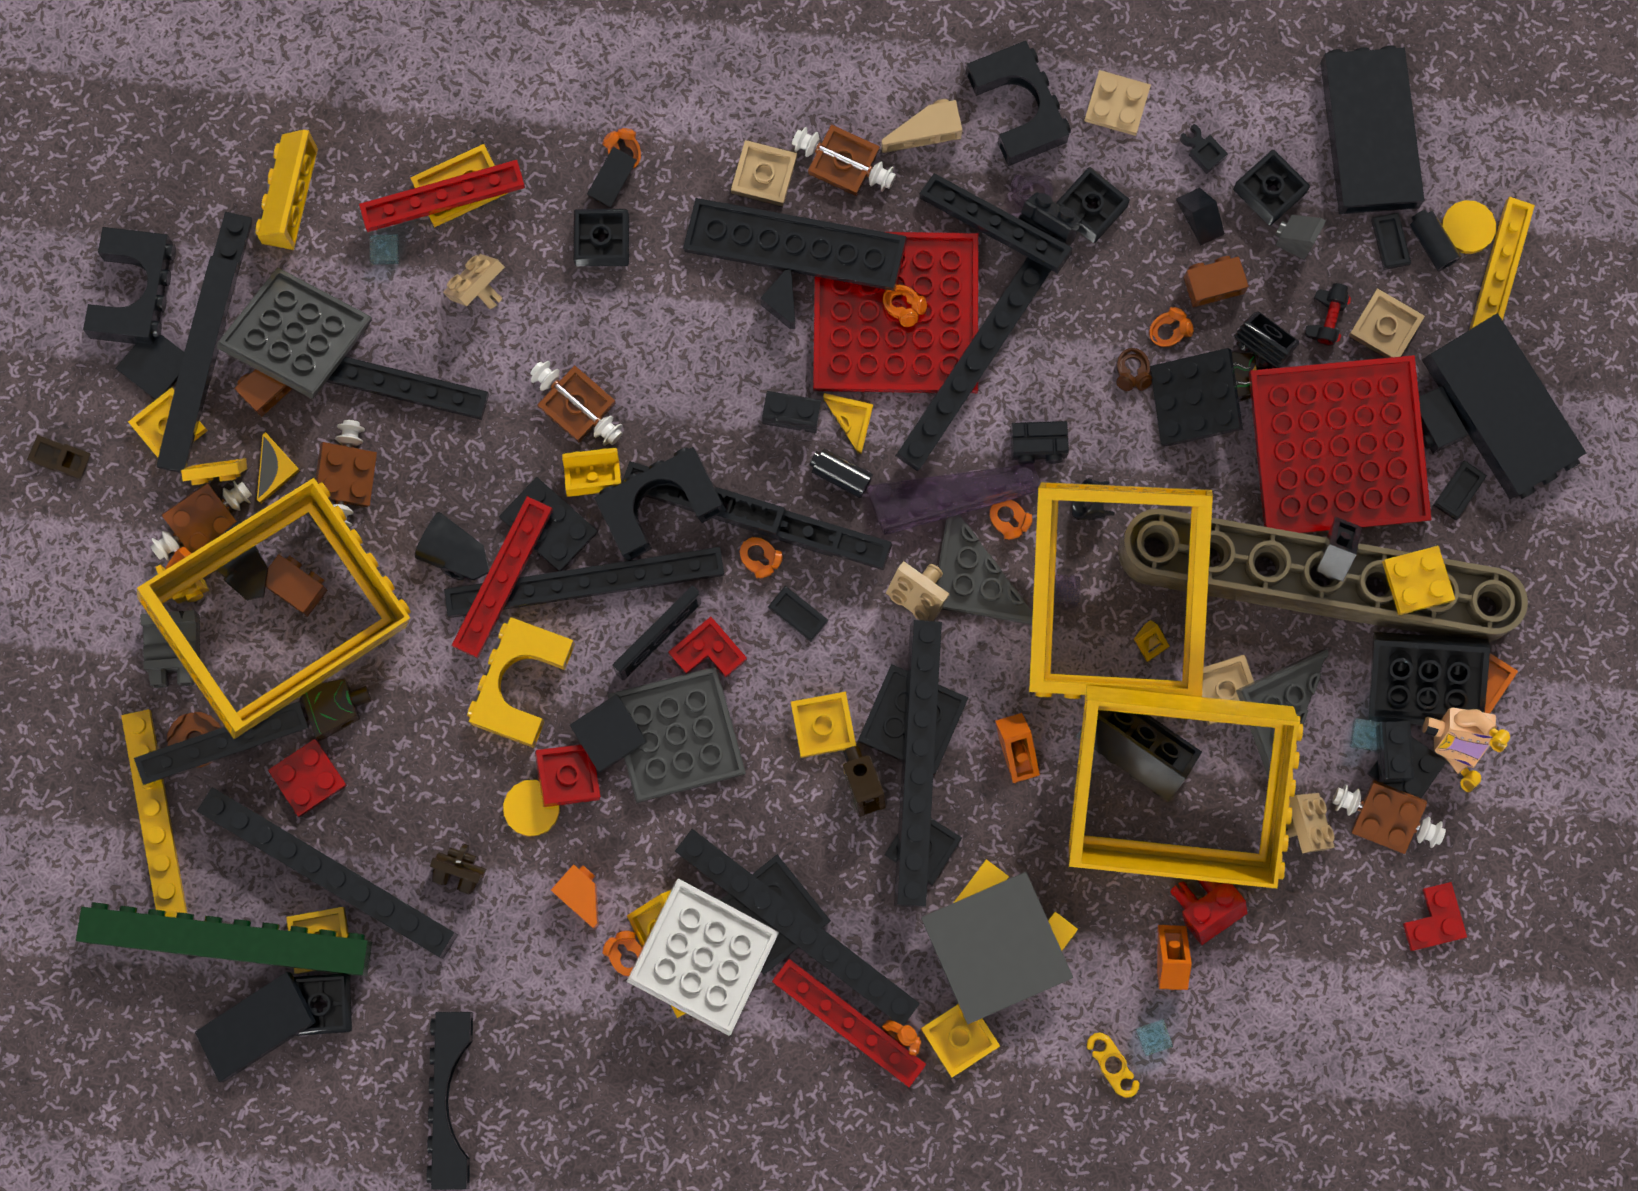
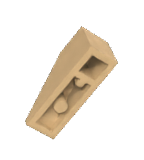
M941 99L928 105L882 139V153L961 139L962 126L956 100Z

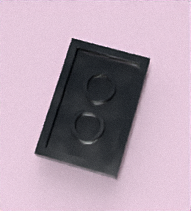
M536 477L502 512L499 518L511 528L527 496L551 507L553 511L534 549L558 571H562L598 531Z

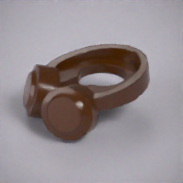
M1128 348L1119 355L1117 361L1119 377L1116 380V384L1121 390L1131 391L1135 387L1143 391L1151 385L1153 378L1149 374L1150 362L1143 351L1137 348ZM1129 358H1136L1141 364L1140 368L1137 369L1136 377L1131 375L1130 369L1125 366V362Z

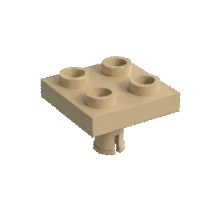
M482 254L479 256L475 255L466 263V269L460 275L457 274L448 281L447 288L443 292L451 301L464 306H468L478 296L489 309L497 306L494 301L499 303L502 297L498 295L489 283L505 267L498 259Z
M904 561L897 569L886 591V594L890 596L893 602L903 605L918 620L934 621L949 596L948 592L936 584L943 575L938 566L929 564L921 574Z
M1319 793L1289 797V807H1292V820L1290 825L1286 824V829H1288L1286 835L1289 838L1298 836L1302 853L1335 848L1333 844L1334 832L1331 826L1328 825L1325 816L1327 811L1326 804Z

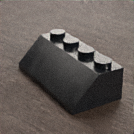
M1098 710L1094 750L1103 755L1110 763L1116 764L1129 773L1133 779L1139 780L1152 789L1155 794L1170 801L1189 775L1202 751L1150 715ZM1082 728L1079 730V732H1078L1077 735L1075 736V737H1077L1078 739H1081V730H1082Z

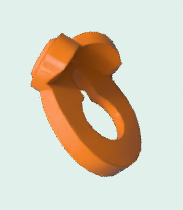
M629 128L618 129L617 132L612 131L606 135L602 144L608 149V155L613 147L620 150L617 141L623 139L625 146L632 150L633 158L637 160L633 169L639 164L641 149L635 139V131Z
M896 285L895 291L886 290L884 293L883 303L887 312L893 317L898 318L904 327L915 325L918 321V315H923L926 312L927 302L925 297L918 296L913 289L905 285ZM898 295H904L907 297V303L912 308L894 307L892 300Z
M1170 307L1167 313L1158 316L1153 321L1149 334L1154 344L1160 347H1171L1178 344L1184 337H1192L1194 328L1191 320L1187 318V314L1182 309ZM1175 321L1180 322V326L1173 330V335L1170 339L1163 340L1158 336V329L1161 325H1171Z
M999 499L990 508L991 522L1004 535V539L1019 538L1032 524V514L1025 513L1023 508L1011 499ZM1002 507L1011 508L1014 513L1013 518L1018 522V527H1013L1009 522L1001 521L998 517L999 509Z
M749 538L743 542L740 548V557L743 564L755 573L756 578L770 576L774 573V569H777L782 562V551L775 550L768 541L762 538ZM755 545L762 547L764 557L769 560V565L765 566L759 560H751L748 557L750 547Z
M621 931L616 934L615 938L611 937L605 942L602 954L609 957L612 966L617 972L624 976H629L633 967L626 968L621 964L622 954L618 950L619 944H624L628 951L636 954L637 959L642 947L636 941L634 932Z
M892 1020L885 1021L882 1025L883 1031L901 1045L910 1047L909 1055L916 1056L921 1047L920 1037H917L916 1031L909 1025L903 1026Z

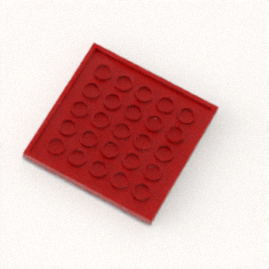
M886 232L907 237L897 285H905L913 289L918 296H924L927 302L925 314L918 315L917 323L910 327L902 326L898 318L893 317L887 312L883 303L885 289L815 276L813 391L937 393L978 331V233ZM898 295L892 300L894 307L912 308L907 303V297L904 295ZM978 382L971 393H978Z
M1415 355L1251 370L1248 372L1264 527L1297 533L1330 531L1335 517L1361 527L1432 520Z

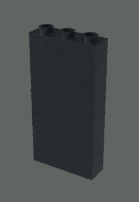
M1389 45L1375 50L1362 47L1343 52L1341 49H1334L1325 53L1320 64L1339 214L1419 209L1425 199L1405 47L1396 48V46Z
M1498 313L1422 359L1438 387L1443 386L1465 430L1509 499L1517 496L1524 499L1536 491L1533 486L1540 482L1546 485L1558 478L1557 471L1562 468L1568 471L1581 463L1578 458L1585 455L1586 451Z

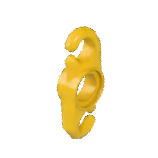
M1101 1032L1091 1035L1087 1041L1088 1050L1094 1048V1043L1097 1040L1105 1042V1049L1101 1052L1093 1051L1092 1056L1098 1061L1101 1072L1114 1091L1124 1098L1136 1095L1140 1084L1138 1080L1133 1081L1130 1090H1123L1121 1088V1081L1123 1079H1133L1134 1074L1128 1069L1126 1059L1112 1039ZM1111 1056L1117 1057L1121 1062V1069L1115 1074L1109 1073L1105 1068V1062Z

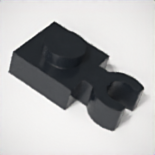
M1193 124L1190 131L1195 137L1188 138L1185 133H1182L1180 141L1183 145L1193 148L1189 156L1208 174L1227 158L1228 153L1211 135L1204 139L1201 136V129Z

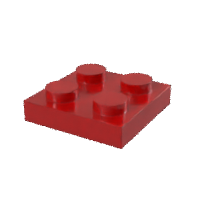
M317 739L312 740L268 770L298 817H301L347 786Z
M582 745L535 751L543 807L600 800L596 767Z

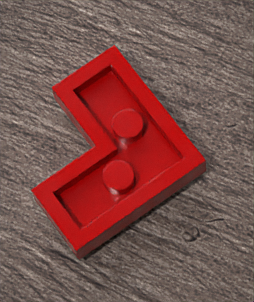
M711 616L668 651V654L685 674L692 671L707 657L725 677L729 676L747 661V657Z
M1452 882L1422 889L1430 917L1403 923L1410 951L1467 938Z

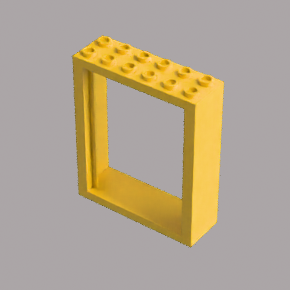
M312 478L137 587V599L233 739L239 737L405 629L410 620L408 614L411 611L403 599L398 601L392 592L395 588L386 575L384 577L381 576L376 569L379 565L375 557L370 552L365 553L360 545L363 543L361 537L355 529L350 531L344 522L347 520L344 512L338 505L336 507L332 505L328 499L331 497L328 489L322 482L318 484L315 478ZM309 512L382 619L236 712L162 604Z
M1041 482L1038 487L1029 692H1035L1037 697H1052L1053 693L1064 694V698L1080 699L1081 695L1086 694V685L1202 697L1213 502L1212 490ZM1059 500L1191 506L1182 681L1051 674Z
M1086 685L1068 849L1069 867L1277 889L1278 880L1284 879L1285 862H1282V852H1287L1289 836L1286 835V824L1290 825L1292 820V807H1289V797H1294L1296 789L1293 769H1298L1299 752H1297L1296 742L1301 741L1303 736V724H1300V716L1296 715L1294 706ZM1098 710L1275 728L1259 854L1084 835Z

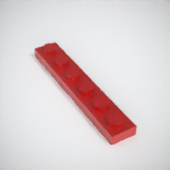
M514 160L360 203L359 206L367 232L524 189L525 185L518 161Z
M528 496L526 497L452 643L453 648L477 659L479 658L553 511L551 507Z
M791 959L787 960L772 980V983L908 1088L926 1066V1063L917 1056L909 1055V1050Z

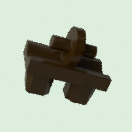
M464 843L460 850L450 847L447 855L439 852L436 858H432L430 867L434 868L432 882L447 885L451 874L458 876L460 880L457 890L468 895L474 891L477 884L484 878L487 869L474 865L477 857L468 854L469 845Z

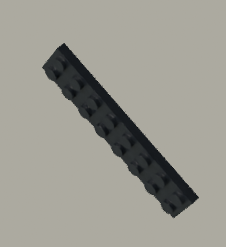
M695 198L683 250L697 255L783 271L791 269V272L895 291L907 237Z

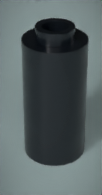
M1425 209L1411 218L1413 222L1409 226L1438 272L1461 259L1460 253L1433 211L1427 213Z
M825 448L821 453L816 451L809 464L813 467V474L860 499L873 477L872 473Z

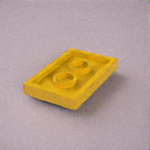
M482 144L411 177V181L414 187L417 188L495 165L485 145ZM506 194L428 216L435 228Z

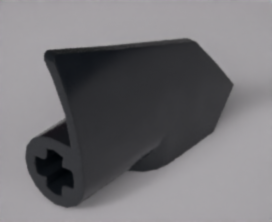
M437 512L416 547L415 558L441 568L444 574L456 580H463L464 577L476 580L488 574L489 566L484 545L442 513Z
M237 521V522L234 523L230 528H228L224 533H226V532L229 531L230 529L234 528V527L237 526L238 524L242 523V521ZM256 545L216 570L224 577L223 580L247 601L265 597L268 567Z

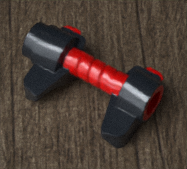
M1340 283L1332 284V288L1329 291L1320 289L1316 292L1314 299L1329 308L1325 324L1307 325L1305 328L1306 337L1324 345H1334L1335 342L1340 341V330L1335 327L1339 311H1344L1351 301V297L1348 296V287Z

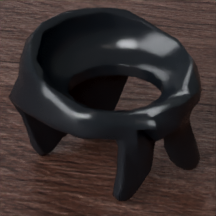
M1088 478L1081 484L1108 485L1109 481L1100 482ZM1072 501V515L1076 520H1098L1115 515L1113 511L1104 510L1103 502H1092L1089 509H1087L1084 501Z

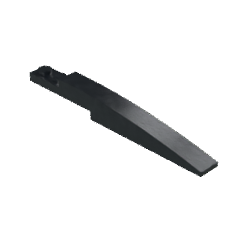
M225 212L214 253L209 259L161 444L157 468L181 473V470L187 467L219 352L217 343L225 331L226 316L253 221L252 217Z
M629 461L622 483L625 482L624 479L634 473L641 474L649 470V467ZM669 485L659 486L650 490L645 495L646 497L694 512L686 493L677 487ZM715 487L722 502L728 503V508L726 512L713 519L826 556L833 557L834 555L880 570L885 568L892 547V542L793 513L787 511L785 507Z

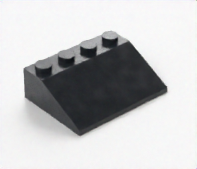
M1374 632L1368 721H1410V724L1423 725L1427 717L1441 720L1449 708L1478 709L1485 713L1490 659L1489 640Z

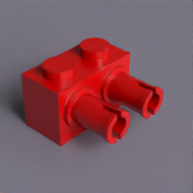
M1197 880L1208 893L1201 899L1196 898L1184 881L1178 883L1181 887L1180 890L1175 885L1170 891L1172 896L1184 908V911H1182L1184 923L1201 946L1248 914L1246 900L1233 884Z

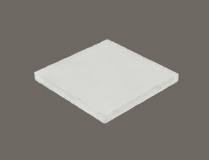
M677 879L626 982L729 1036L738 1021L779 932L690 884Z

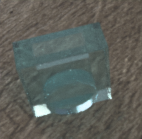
M397 234L370 235V262L372 265L399 264V237Z
M1354 719L1350 747L1377 752L1376 726L1381 722Z
M1164 1019L1135 1029L1145 1056L1173 1047Z

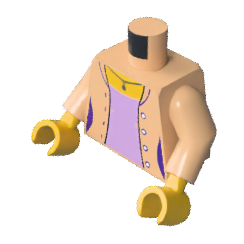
M1449 708L1441 720L1427 717L1422 728L1423 733L1434 736V751L1442 755L1457 774L1461 773L1464 776L1460 781V785L1466 792H1471L1481 782L1480 773L1474 770L1470 771L1468 767L1474 768L1489 746L1497 752H1502L1510 740L1508 731L1496 729V715L1483 713L1478 709Z

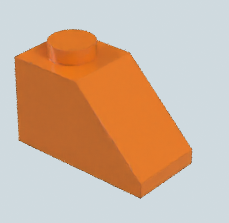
M1019 713L996 720L999 741L1012 782L1016 783L1039 776L1032 733L1023 714Z
M573 864L551 891L595 930L599 926L597 885L592 881L595 875L582 865L578 869Z
M1158 925L1157 975L1159 989L1188 990L1192 963L1187 927Z

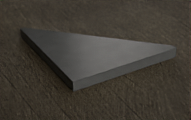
M949 504L939 560V568L943 575L936 582L939 587L949 593L941 610L1032 624L1033 613L1021 595L1005 577L998 564L988 554L978 537L957 512L955 506Z
M1328 650L1318 651L1237 689L1236 692L1239 700L1294 706L1296 715L1300 716V724L1304 726L1309 711L1307 708L1311 696L1315 694L1321 677L1320 671L1324 659L1328 657ZM1249 725L1269 779L1275 728Z

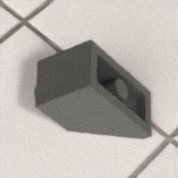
M1291 215L1288 223L1281 222L1275 236L1279 237L1276 246L1305 260L1326 220L1316 217Z

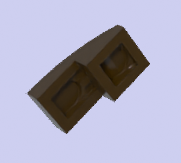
M37 435L27 462L76 479H81L91 453Z

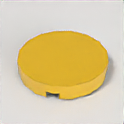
M1464 200L1455 203L1446 211L1441 221L1443 228L1460 253L1474 254L1482 251L1492 242L1496 234V221L1493 213L1485 205L1477 201Z
M524 780L514 785L507 793L503 803V812L508 825L514 831L527 837L539 836L548 832L556 824L560 814V805L543 807L539 781Z

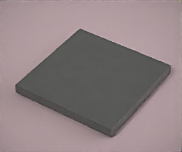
M277 267L218 341L217 349L314 399L372 321V317Z
M717 666L608 694V699L615 694L619 695L648 741L624 757L636 804L746 774Z
M1027 872L921 917L967 1025L1073 978Z

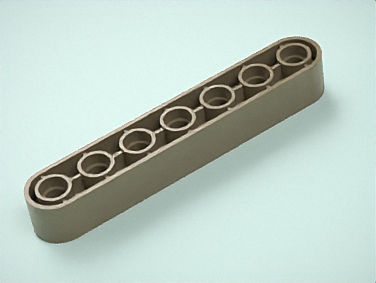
M1149 509L1138 514L1128 525L1118 548L1119 561L1127 575L1142 584L1187 592L1191 514L1166 509ZM1212 518L1210 548L1216 550L1220 555V565L1209 567L1208 596L1434 636L1488 639L1489 643L1498 640L1517 627L1527 611L1528 598L1526 590L1521 581L1509 571L1443 558L1455 600L1439 606L1398 615L1382 561L1411 552L1358 544L1357 554L1344 581L1330 579V584L1322 587L1312 581L1310 571L1311 568L1318 566L1319 557L1327 538ZM1149 538L1161 540L1165 546V554L1161 557L1150 556L1144 549V541ZM1260 557L1270 559L1275 565V575L1270 577L1260 575L1255 569V559ZM1368 577H1377L1383 581L1386 588L1384 596H1374L1368 591L1366 587ZM1480 596L1489 597L1494 601L1496 605L1494 616H1487L1479 609L1477 601Z

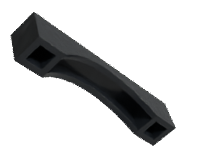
M436 1012L435 1018H431L430 1034L435 1036V1047L430 1048L429 1054L430 1065H434V1077L429 1078V1094H433V1106L428 1108V1123L433 1124L432 1136H428L427 1152L432 1153V1165L427 1166L426 1179L427 1183H431V1190L469 1189L470 1158L461 1148L454 1134L449 1116L448 1099L450 1083L455 1068L463 1053L473 1042V1012Z

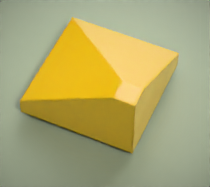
M1151 620L1142 627L1134 638L1136 645L1147 662L1170 647L1158 624ZM1159 643H1161V645H1159L1158 647H1156L1154 650H1152L1151 652H1148L1150 649H1152L1153 647H1155L1156 645H1158Z

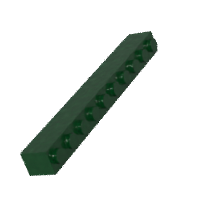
M91 902V908L81 906L76 935L77 942L350 975H368L372 942L365 940L364 934L348 933L347 938L336 937L337 931L319 929L318 935L308 933V928L291 926L290 931L279 930L280 925L262 922V928L251 927V921L234 919L233 924L222 923L223 918L205 916V921L194 920V914L177 912L175 918L166 917V911L148 909V914L137 913L136 907L120 906L119 911L108 910L109 904Z

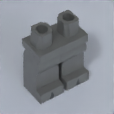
M195 610L169 612V615L200 659V615ZM148 613L140 614L144 641L143 665L144 670L149 673L151 686L153 688L168 687V673L177 672V684L179 686L195 685L194 680Z

